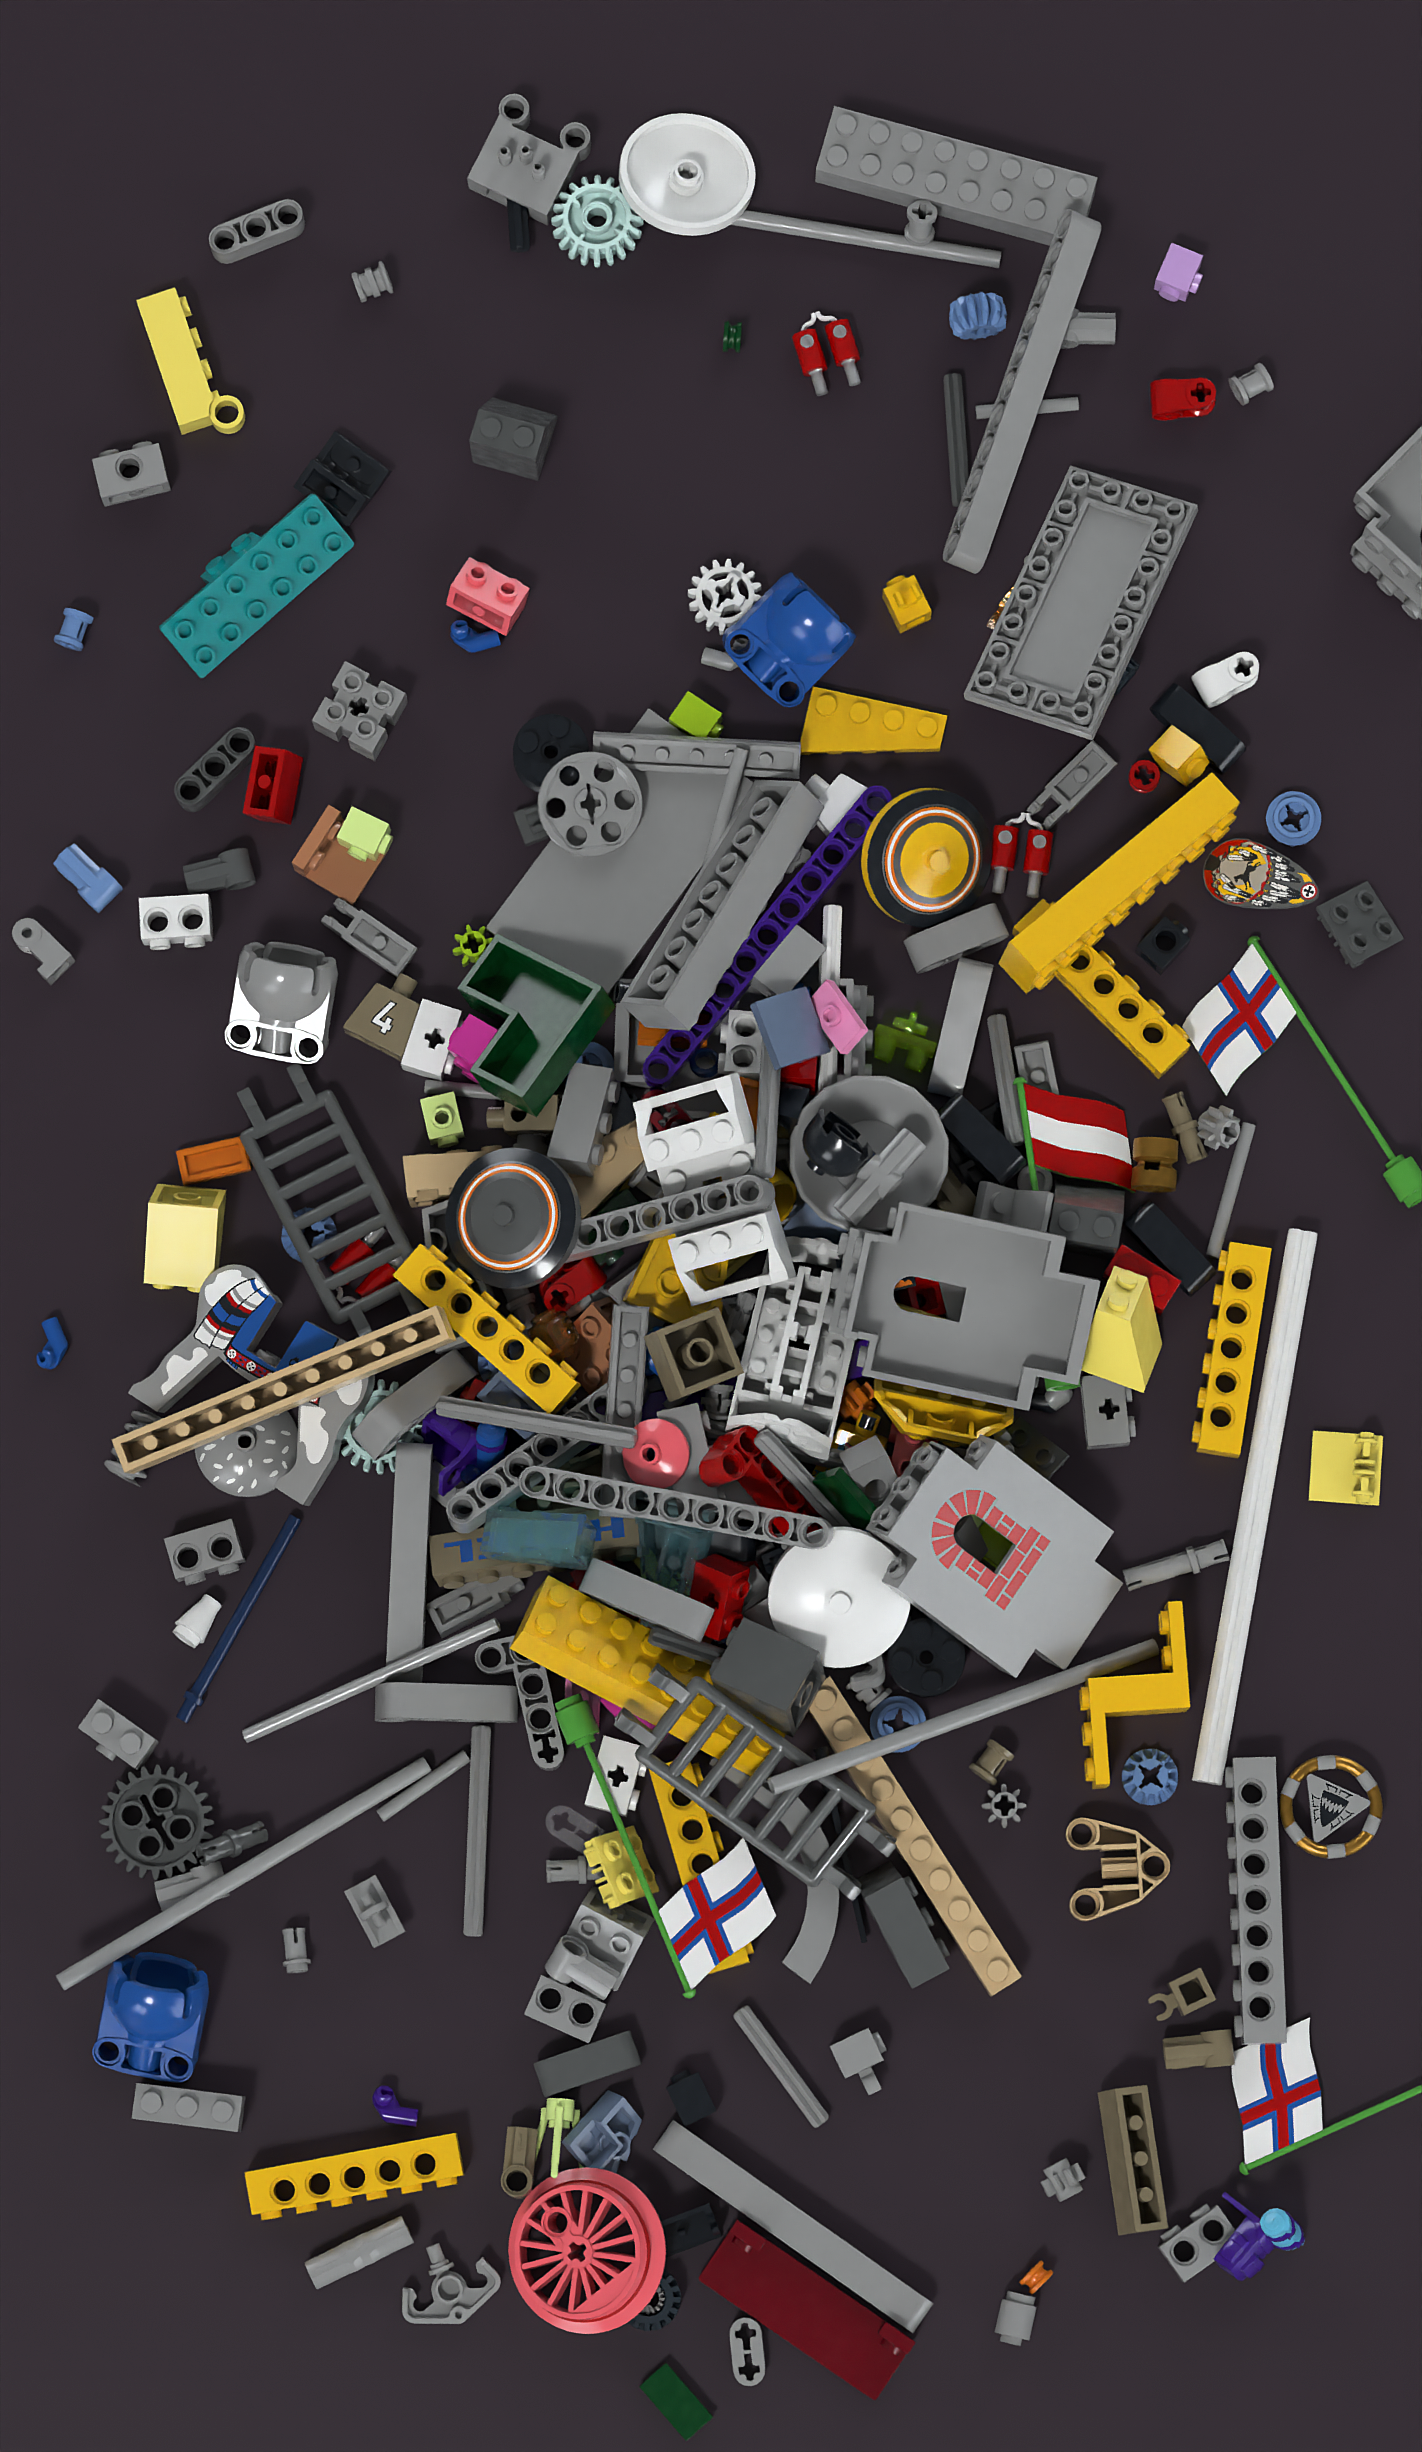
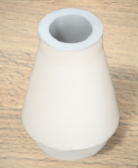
M204 1594L199 1602L175 1622L177 1626L173 1633L190 1647L196 1648L199 1642L204 1643L217 1612L222 1607L221 1604L211 1596Z

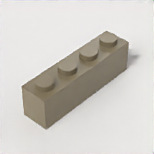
M1147 2085L1098 2092L1118 2235L1167 2229L1168 2223Z

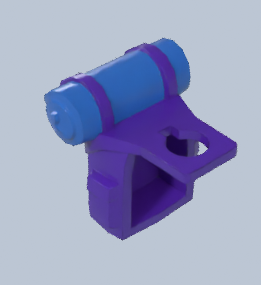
M436 1409L431 1411L423 1419L421 1437L424 1439V1444H433V1459L445 1467L439 1473L438 1493L445 1496L462 1480L474 1474L478 1478L506 1457L508 1436L506 1427L480 1423L476 1429L467 1425L465 1420L439 1416L436 1414ZM452 1472H454L455 1475L450 1481H448L449 1476Z

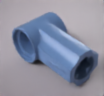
M75 843L66 847L53 863L57 870L78 889L79 895L97 913L103 910L123 890L122 886L103 867L99 868Z

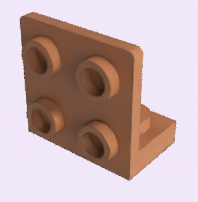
M328 805L293 859L292 865L297 873L348 904L354 905L386 854L380 853L377 861L367 858L366 862L347 853L348 848L340 845L337 840V835L345 820L342 818L339 810Z
M610 1296L591 1303L574 1321L573 1325L575 1332H578L576 1333L577 1336L570 1326L571 1333L568 1334L566 1330L558 1338L557 1342L561 1350H558L555 1343L552 1345L557 1358L561 1362L562 1360L567 1362L579 1373L576 1380L589 1395L608 1382L613 1305L617 1304Z

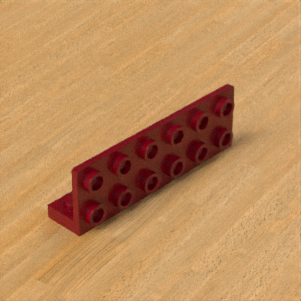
M738 2219L699 2276V2281L872 2400H876L906 2354H909L916 2343Z

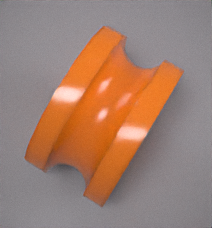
M1042 2260L1034 2265L1019 2281L1021 2285L1025 2284L1029 2287L1028 2292L1031 2295L1054 2273L1051 2269H1044V2262Z

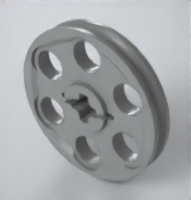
M582 752L562 759L547 773L539 789L538 814L545 832L562 849L577 855L597 856L616 850L632 836L641 818L642 795L636 778L622 762L604 753ZM600 762H607L613 768V776L607 782H600L594 776V768ZM566 766L576 768L579 773L578 782L573 786H566L559 779L560 771ZM587 783L589 784V792L592 794V798L599 800V806L594 808V813L592 814L593 825L591 824L588 810L580 806V802L585 801L586 794H588ZM620 790H628L634 797V803L628 810H621L615 805V795ZM552 798H559L565 804V812L559 818H552L546 812V804ZM607 822H614L620 828V836L614 842L605 841L601 836V828ZM572 826H580L586 832V839L580 846H573L567 840V831Z

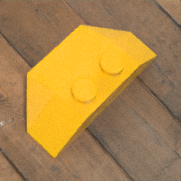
M874 1379V1397L899 1432L915 1440L931 1439L941 1441L950 1447H969L973 1441L977 1440L980 1434L990 1437L1013 1422V1407Z

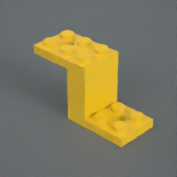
M1182 1601L1167 1602L1164 1611H1160V1614H1158L1159 1634H1166V1646H1163V1649H1161L1162 1670H1168L1169 1673L1088 1678L1085 1682V1687H1081V1690H1079L1080 1711L1087 1710V1722H1083V1725H1081L1083 1746H1089L1090 1758L1084 1760L1085 1781H1092V1789L1107 1788L1110 1785L1105 1717L1186 1712L1190 1708Z

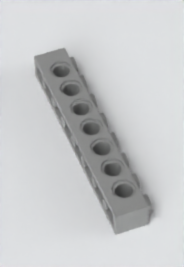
M1276 1757L1233 1758L1231 1766L1225 1767V1787L1232 1788V1802H1226L1227 1823H1233V1837L1227 1838L1228 1859H1234L1235 1873H1229V1894H1236V1908L1230 1909L1231 1930H1237L1238 1943L1231 1945L1232 1966L1238 1965L1239 1980H1233V2000L1240 2001V2016H1234L1235 2037H1241V2045L1287 2043ZM1246 1785L1257 1787L1260 1791L1259 1802L1250 1804L1244 1801L1241 1795L1242 1788ZM1249 1820L1258 1822L1262 1828L1261 1836L1257 1839L1246 1837L1243 1833L1244 1822ZM1257 1856L1261 1859L1263 1870L1260 1874L1252 1875L1245 1870L1244 1861L1246 1857ZM1257 1891L1262 1894L1265 1903L1261 1910L1255 1911L1246 1905L1245 1898L1247 1893ZM1259 1927L1265 1932L1266 1940L1263 1945L1254 1946L1249 1943L1247 1939L1249 1928ZM1259 1962L1266 1967L1267 1977L1264 1981L1255 1982L1249 1977L1248 1968L1250 1964ZM1254 1998H1261L1267 2002L1269 2011L1265 2017L1257 2018L1250 2012V2002Z

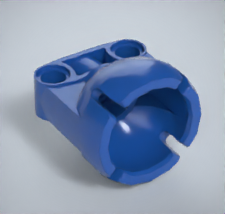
M789 572L782 576L735 625H731L725 630L722 641L726 652L752 681L776 702L790 708L802 702L805 693L853 645L857 635L846 623L839 621L840 618L836 612L805 582L800 580L793 572ZM743 634L747 636L748 644L745 648L734 650L730 647V641L735 635ZM790 681L797 684V690L791 697H783L779 694V689L785 682Z
M141 1952L135 1958L126 1954L115 1960L108 1971L96 2042L92 2049L94 2060L103 2067L149 2079L168 2082H184L188 2080L199 2058V2046L209 1997L207 1974L203 1970L197 1971L193 1963L168 1954ZM104 2042L114 2043L117 2045L118 2050L108 2049ZM173 2057H182L188 2064L179 2065L174 2061Z

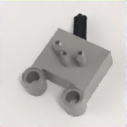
M509 94L500 101L499 116L467 177L469 189L507 206L510 250L523 253L530 249L528 217L545 225L549 224L555 213L553 211L554 204L561 201L559 198L560 193L566 191L579 163L585 160L591 152V139L587 127L578 122L569 123L561 130V148L524 132L530 124L529 104L523 96ZM514 108L523 111V115L518 119H510L506 116V113ZM572 137H580L585 141L582 146L577 148L570 147L567 144V141Z

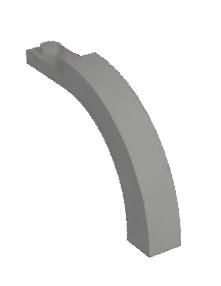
M714 1757L709 1766L713 1768L719 1759ZM731 1767L724 1776L740 1789L750 1778V1776L734 1767ZM765 1781L752 1798L769 1811L783 1792L773 1795L769 1791L768 1782ZM797 1797L779 1821L793 1838L812 1813ZM820 1826L800 1851L803 1864L811 1871L830 1848ZM825 1878L817 1887L807 1885V1908L802 1928L793 1947L782 1961V1964L809 1984L816 1977L829 1952L838 1918L839 1889Z

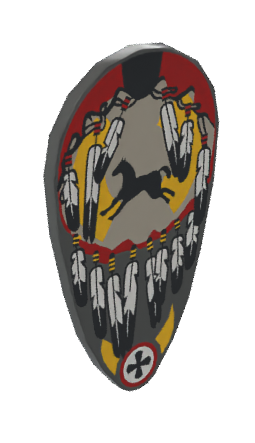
M1234 838L1222 842L1210 852L1204 863L1203 879L1206 889L1214 899L1227 905L1253 909H1289L1309 904L1319 897V887L1301 866L1275 850L1249 839Z

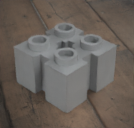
M345 661L332 684L336 696L333 701L327 697L324 698L312 719V723L316 731L337 742L340 741L343 735L348 737L352 750L376 761L388 739L384 727L387 722L394 726L396 725L408 703L405 692L382 680L378 687L371 685L372 681L369 673ZM365 706L366 714L360 712L358 716H354L353 710L356 707Z

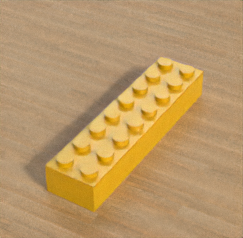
M1210 773L1009 941L998 964L1026 994L1034 987L1038 990L1044 988L1054 978L1053 973L1060 966L1066 969L1080 956L1078 952L1086 944L1089 948L1094 946L1105 935L1103 931L1111 923L1115 927L1119 925L1130 914L1128 910L1136 902L1139 905L1144 904L1155 893L1154 888L1161 881L1164 884L1169 883L1180 872L1179 867L1186 860L1189 863L1194 862L1205 851L1204 846L1211 839L1215 843L1219 841L1230 830L1228 826L1237 818L1234 813L1240 802L1213 773Z
M549 1575L534 1593L509 1648L621 1708H626L632 1714L655 1726L676 1700L664 1690L657 1688L648 1681L649 1673L657 1663L686 1686L695 1676L702 1677L713 1685L709 1675L712 1665L653 1646L648 1642L651 1629ZM698 1693L668 1733L688 1742L716 1705ZM727 1714L700 1750L720 1759L744 1726ZM755 1716L757 1719L762 1721L764 1724H766L776 1733L781 1735L783 1738L785 1737V1733L781 1732L772 1725ZM756 1735L732 1767L752 1776L773 1747Z

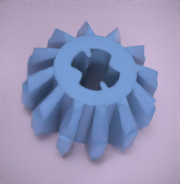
M983 292L978 294L970 293V295L965 297L960 296L950 304L949 321L953 335L964 340L969 338L973 340L977 338L986 339L987 336L997 335L1006 328V305L1003 303L1001 296L992 292L987 294Z

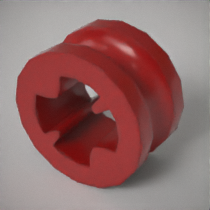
M1140 760L1132 765L1128 781L1134 791L1146 794L1152 792L1159 783L1160 771L1155 763L1149 760ZM1139 769H1146L1147 774H1153L1154 780L1150 778L1149 784L1143 785L1140 779H1135L1134 774L1139 775Z

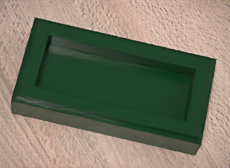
M841 1467L818 1473L812 1481L813 1484L853 1528L865 1530L877 1507Z
M667 2363L662 2365L639 2386L685 2441L713 2418L710 2412Z

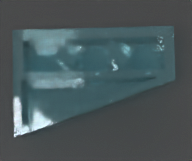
M499 1506L498 1510H487L481 1552L487 1559L587 1571L593 1556L597 1529L585 1514L550 1513L541 1510L523 1512L513 1507Z
M635 1517V1524H638L639 1531L637 1557H640L641 1578L689 1597L696 1561L707 1557L714 1531ZM640 1618L641 1625L650 1628L657 1626Z

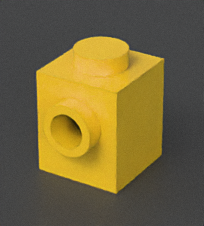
M1173 725L1149 748L1158 767L1186 787L1194 779L1198 778L1210 763L1201 745Z

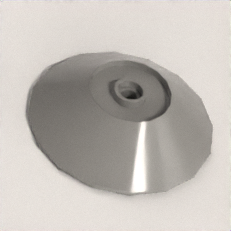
M854 1075L825 1087L802 1109L798 1125L794 1127L790 1136L789 1169L800 1197L822 1220L849 1231L850 1226L884 1233L892 1230L886 1228L890 1207L897 1208L898 1201L928 1207L936 1199L948 1172L949 1139L937 1110L914 1087L888 1076ZM820 1109H824V1116L831 1111L846 1120L861 1134L857 1141L862 1147L868 1142L875 1155H880L889 1142L903 1128L912 1132L927 1147L923 1154L905 1172L904 1178L898 1187L884 1201L880 1200L857 1227L848 1222L834 1208V1204L858 1179L856 1177L860 1170L848 1177H832L826 1173L820 1176L807 1165L809 1158L804 1152L802 1138L804 1130Z

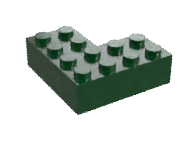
M499 934L495 935L457 988L472 1009L503 1024L474 1063L470 1072L483 1090L536 1118L616 1007L601 985Z

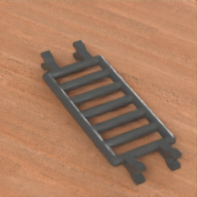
M295 1063L286 1069L302 1102L266 1120L249 1087L237 1092V1096L252 1124V1127L240 1134V1140L331 1321L336 1325H340L351 1320L358 1336H364L371 1333L372 1330L363 1313L400 1294L411 1316L424 1311L419 1298L398 1280L343 1308H340L332 1290L400 1256L405 1261L414 1251L334 1093L331 1090H324L315 1095L299 1063ZM325 1106L333 1124L264 1157L256 1141L257 1139ZM338 1136L341 1137L348 1154L279 1187L271 1171L272 1169ZM353 1166L356 1167L364 1184L295 1218L286 1201L287 1199ZM371 1196L379 1214L310 1248L302 1232L303 1229ZM386 1226L395 1244L325 1278L317 1262L318 1259Z
M657 1663L649 1673L648 1681L676 1699L653 1730L639 1721L624 1707L614 1719L616 1720L613 1724L615 1727L641 1743L635 1752L636 1759L808 1886L817 1887L825 1878L844 1895L854 1901L862 1891V1882L843 1871L835 1863L858 1834L861 1835L886 1857H889L896 1848L895 1842L897 1839L869 1821L876 1811L875 1805L833 1774L817 1779L829 1788L830 1791L784 1850L766 1837L808 1783L784 1791L755 1829L739 1818L738 1815L784 1756L799 1767L814 1762V1760L702 1677H693L686 1686ZM698 1693H700L716 1706L670 1766H668L652 1753ZM728 1714L742 1724L744 1728L697 1787L683 1777L681 1773ZM757 1735L772 1746L773 1749L726 1808L709 1795ZM842 1798L859 1811L811 1871L796 1860L795 1857Z

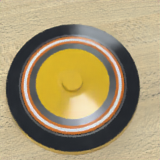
M937 788L910 790L887 803L876 815L866 833L861 855L864 883L874 903L889 917L915 927H934L963 915L977 901L990 875L992 843L983 817L963 797Z

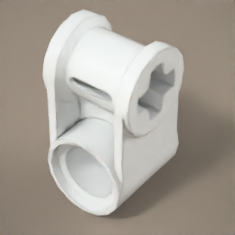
M1239 652L1219 663L1209 665L1196 672L1191 679L1206 708L1220 705L1232 696L1252 687L1258 679L1259 662L1253 654ZM1242 664L1245 669L1250 667L1249 676L1245 677L1242 672L1236 674L1238 665Z

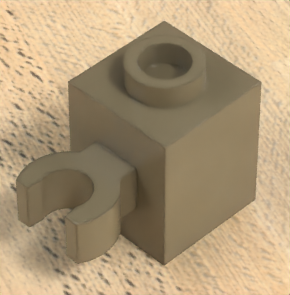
M1198 1968L1167 1983L1170 1994H1154L1147 2001L1149 2004L1157 2000L1164 2002L1166 2006L1165 2012L1156 2016L1157 2021H1163L1171 2016L1173 2009L1176 2007L1181 2016H1184L1215 2001L1216 1998L1202 1969Z

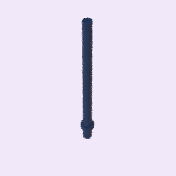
M289 1514L190 1692L186 1690L183 1695L186 1699L176 1715L178 1719L188 1724L197 1706L201 1707L205 1700L202 1698L302 1522L297 1517Z

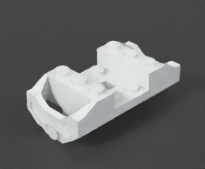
M738 1072L633 1102L638 1139L647 1171L657 1170L664 1197L721 1182L720 1178L715 1179L720 1176L723 1181L744 1175L757 1176L754 1172L756 1133ZM717 1090L729 1111L654 1133L650 1120L654 1107ZM758 1184L753 1185L750 1189L749 1196L751 1201L755 1200L759 1195ZM720 1196L718 1197L717 1207L719 1210L726 1205L727 1197L720 1199ZM775 1199L764 1210L675 1233L676 1237L668 1240L677 1274L688 1294L691 1306L796 1277ZM693 1202L688 1203L685 1207L686 1218L691 1217L694 1212ZM768 1249L769 1272L708 1290H704L697 1284L694 1269Z
M785 1237L793 1263L805 1262L834 1269V1267L837 1268L836 1259L843 1258L842 1254L837 1253L838 1245L833 1244L828 1239ZM768 1251L762 1274L769 1272ZM799 1265L797 1277L762 1286L758 1289L741 1361L744 1373L738 1375L725 1433L744 1426L754 1427L758 1432L770 1429L784 1445L793 1446L811 1457L828 1460L856 1340L845 1338L840 1334L830 1333L827 1331L828 1324L822 1323L826 1302L833 1303L836 1289L830 1288L832 1272L822 1270L819 1278L810 1276L811 1268ZM797 1338L803 1339V1343L810 1344L809 1351L790 1347V1340L797 1341Z

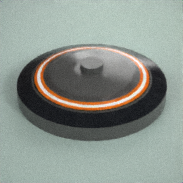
M503 1148L487 1153L464 1170L451 1191L445 1219L448 1242L459 1264L471 1276L485 1284L505 1289H521L539 1284L555 1274L564 1265L576 1245L581 1226V1206L577 1190L565 1170L554 1160L541 1153L523 1148Z

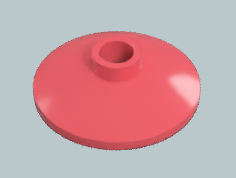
M648 1419L640 1422L634 1427L637 1430L638 1436L635 1447L632 1449L623 1448L624 1467L630 1478L637 1484L663 1489L671 1487L682 1478L687 1470L690 1458L687 1439L675 1424L667 1420ZM649 1448L655 1451V1458L652 1461L647 1458Z

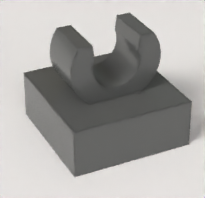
M538 804L513 812L526 847L550 838L541 824ZM546 804V812L550 817H552L549 808Z

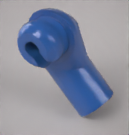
M457 620L450 627V636L453 642L468 652L475 653L501 645L498 632L495 630L477 633L468 627L467 622L464 620Z
M57 1317L50 1318L41 1323L48 1339L42 1352H38L36 1356V1361L41 1368L53 1369L57 1367L68 1349V1342Z

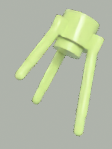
M547 2098L546 2108H541L536 2159L549 2121L548 2127L554 2128L551 2158L552 2178L558 2176L562 2129H570V2122H572V2128L580 2122V2110H575V2100Z

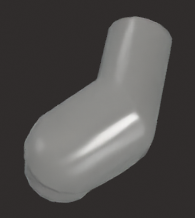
M744 638L736 639L732 648L734 650H741L746 647L748 640ZM705 647L701 664L726 671H732L738 667L726 651L722 652Z

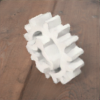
M727 559L725 566L721 567L717 560H713V569L710 571L702 566L700 568L702 578L692 577V584L697 589H688V597L696 599L689 603L690 611L699 610L695 616V621L699 623L706 620L707 631H710L714 625L718 626L720 635L724 634L726 627L735 625L762 597L755 594L761 590V583H752L755 578V572L743 573L744 563L741 562L734 568L732 567L731 559ZM720 576H727V578L722 580H713ZM741 582L747 589L748 600L739 593ZM731 588V599H725L719 606V594L724 595ZM702 594L711 600L710 611L703 604ZM737 613L735 616L723 618L724 615Z

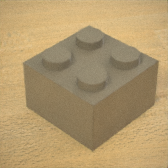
M719 1307L643 1337L669 1402L744 1373Z

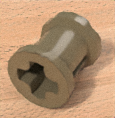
M989 1739L986 1743L988 1747L976 1763L969 1765V1768L983 1780L994 1786L997 1783V1775L1007 1761H1012L1014 1755L994 1740Z

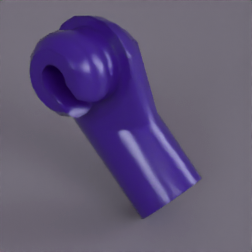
M382 2085L376 2088L372 2096L373 2105L385 2122L416 2127L419 2109L401 2107L389 2086Z

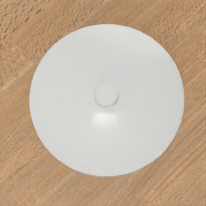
M669 114L657 117L643 124L627 140L619 164V183L630 207L649 224L673 234L688 236L705 235L726 228L744 213L751 201L754 190L755 166L745 143L725 125L711 118L696 114Z
M832 1527L833 1538L827 1547L808 1549L790 1545L785 1550L771 1574L768 1589V1605L772 1623L778 1633L818 1650L823 1666L845 1668L861 1665L873 1660L884 1653L896 1641L906 1624L910 1602L882 1582L889 1564L898 1557L884 1541L860 1529ZM819 1529L808 1533V1540L814 1544L820 1542L823 1539L824 1530Z

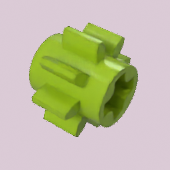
M466 925L467 932L463 936L459 934L454 935L455 940L460 943V947L454 948L453 954L456 956L463 954V967H466L469 962L476 963L493 938L485 939L486 929L484 926L479 931H472L470 925ZM476 940L477 945H480L478 946L479 952L472 954L471 949H467L469 948V941Z

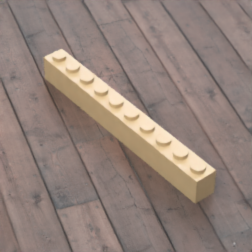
M436 1305L112 1439L124 1473L135 1474L457 1340L444 1308Z
M830 1676L826 1678L808 1711L835 1754L871 1741ZM880 1756L847 1768V1773L861 1795L875 1805L876 1811L874 1815L884 1831L897 1839L895 1844L898 1853L990 1997L1022 1977L883 1758Z

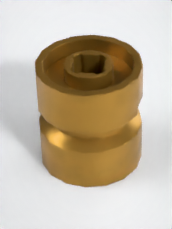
M1162 1137L1135 1138L1133 1143V1160L1138 1162V1164L1132 1168L1131 1188L1138 1191L1156 1193L1176 1191L1177 1170L1172 1167V1164L1178 1161L1179 1141ZM1149 1165L1159 1166V1170H1149Z

